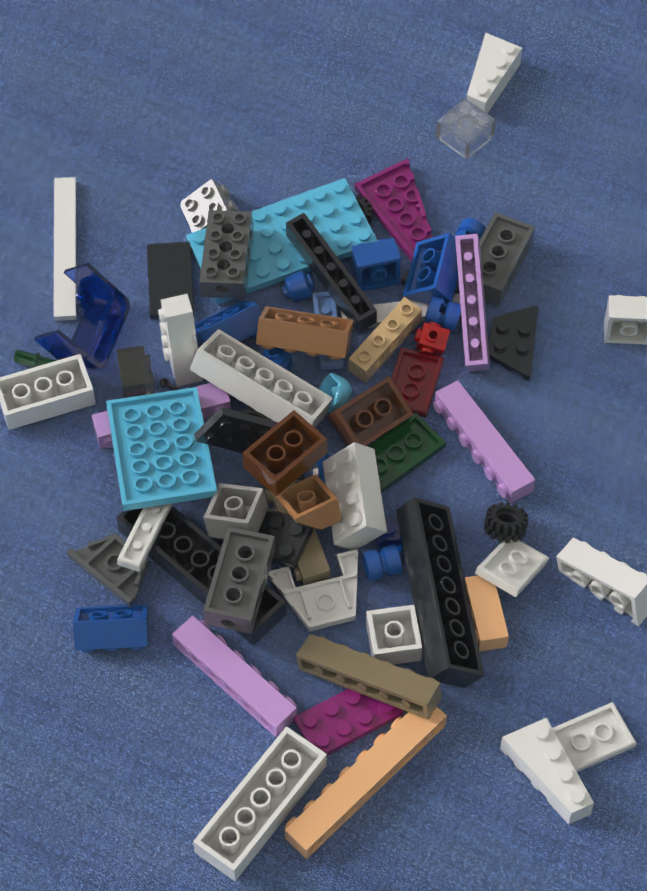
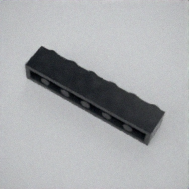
M302 213L286 222V236L346 318L354 320L353 327L357 333L377 323L376 308L307 215Z

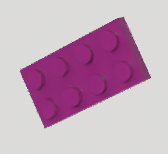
M346 689L293 717V722L304 739L329 756L403 716V710L356 691Z

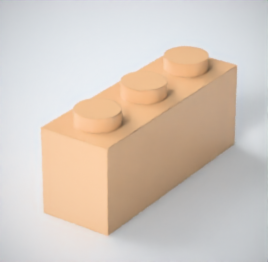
M478 575L465 577L479 652L507 647L509 635L497 587Z

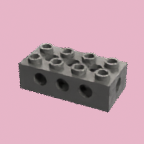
M208 211L199 281L202 297L246 299L254 230L252 212Z
M497 212L494 213L480 239L485 301L498 306L501 305L533 243L535 226Z
M227 527L203 610L205 624L252 634L275 553V536Z

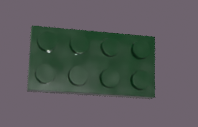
M414 413V415L368 446L375 450L381 494L446 447V442L417 413Z

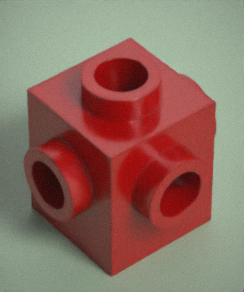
M435 322L424 323L421 329L417 328L414 341L417 344L415 349L441 357L445 351L450 330L441 328V325Z

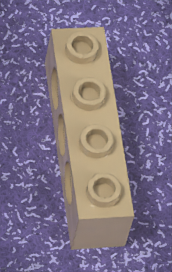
M404 297L349 357L348 371L367 383L421 323L422 309Z

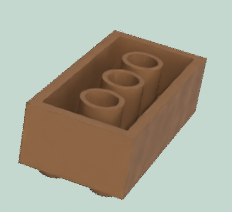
M266 306L259 317L256 344L262 345L261 347L265 349L283 348L284 351L290 353L302 351L310 356H319L321 354L328 355L330 359L339 360L346 357L351 345L354 320Z

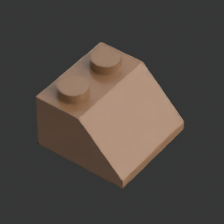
M316 474L287 487L278 496H275L297 523L323 530L342 520L338 498Z

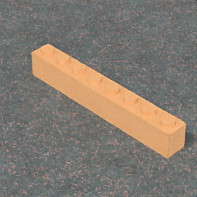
M436 706L429 720L410 712L403 718L398 717L386 734H380L368 751L365 749L358 755L356 763L351 767H345L341 771L336 782L333 784L329 783L323 788L321 796L317 800H311L306 804L303 809L304 812L298 818L293 817L288 821L285 826V839L304 858L308 859L446 726L447 715Z

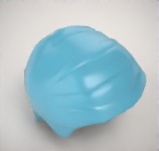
M330 373L321 384L320 390L333 398L327 413H332L350 401L352 386L345 378Z

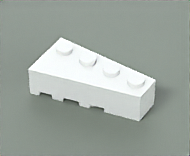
M488 33L485 34L467 93L466 112L483 119L486 117L520 66L522 47Z
M188 294L162 299L161 309L158 310L161 322L159 325L162 334V350L165 361L170 362L176 386L179 387L203 381L202 377L190 370L198 350V344L195 335L193 311Z
M572 538L556 556L558 570L583 588L588 586L594 596L601 601L606 598L615 606L614 610L622 615L625 612L633 617L631 622L636 626H639L647 617V574L638 572L630 568L625 562H619L611 558L606 552H600L592 548L587 542H581L575 538Z
M547 718L502 737L500 750L513 760L514 765L519 771H522L531 780V784L542 792L549 804L568 824L591 815L594 802Z

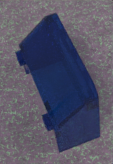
M85 263L65 269L64 274L78 285L75 299L77 304L84 310L72 340L59 329L37 335L34 340L57 360L81 354L86 368L99 369L105 367L130 310V303L128 298L91 264Z

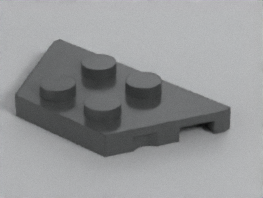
M116 533L106 536L102 540L87 543L88 547L76 551L72 548L67 551V555L71 560L130 608L133 606L149 566L147 558L140 572L117 565V559L126 541Z

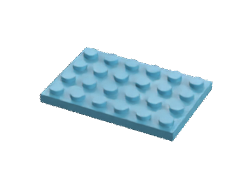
M197 387L106 401L123 511L210 498L217 494L209 447L207 444L196 442L194 436L204 425Z

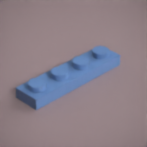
M328 292L312 293L314 314L337 317L336 303ZM319 354L321 370L343 369V358L335 360L330 359L328 355Z

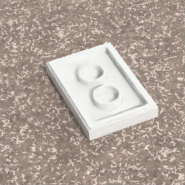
M503 540L477 567L475 574L517 597L544 568L549 557L519 540L515 543L510 540V543H506V540Z
M613 702L552 728L576 772L634 748L637 744Z

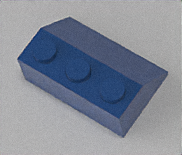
M448 233L416 243L402 295L403 298L429 304L432 296L444 299L445 303L452 301L458 280L456 240L452 234Z
M241 300L196 323L195 335L198 348L218 329L243 343L242 340L248 337H257L258 321L262 314L258 304Z
M134 604L131 608L128 605L76 608L73 619L75 651L81 650L83 653H91L95 649H105L112 652L120 648L140 650L147 647L149 641L148 604Z

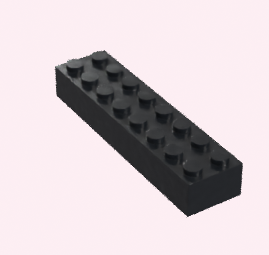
M413 497L398 508L396 513L427 676L443 684L466 688L482 678L484 673L450 507Z
M172 506L148 556L202 603H206L222 547ZM143 508L122 511L116 517L118 530L126 538L129 537ZM265 585L252 634L236 632L254 646L286 615V601Z

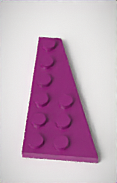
M408 158L354 184V190L358 195H361L362 199L365 197L367 202L371 203L373 214L391 237L395 239V242L410 261H412L416 243L433 237Z

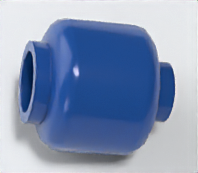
M304 271L287 276L284 279L285 286L282 287L286 299L291 298L295 303L311 297L313 290L316 289L310 274H306Z

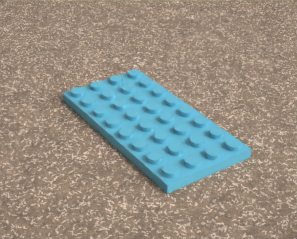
M345 178L251 211L254 230L246 294L284 281L287 276L299 271H304L305 273L311 271L310 267L286 236V222L302 213L307 215L339 260L351 256L352 246L377 241ZM206 228L186 235L200 269ZM214 298L217 305L235 299Z

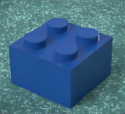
M394 238L360 243L351 247V274L363 292L400 284L401 257Z

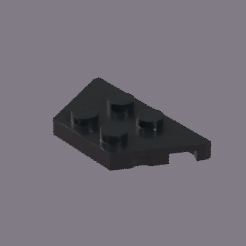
M532 306L503 314L492 319L489 359L496 364H501L510 372L514 370L520 373L526 381H530L539 306Z

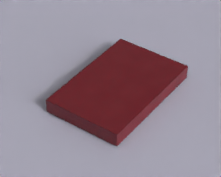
M401 347L391 380L413 414L417 413L419 416L427 418L444 363V357Z

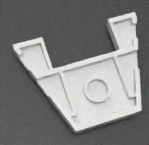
M357 549L337 554V561L342 576L295 587L289 566L269 571V579L309 632L356 620Z

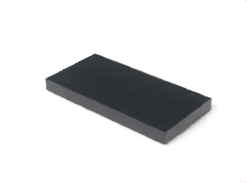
M190 242L147 244L150 319H159L158 310L161 309L162 299L188 294L194 316Z

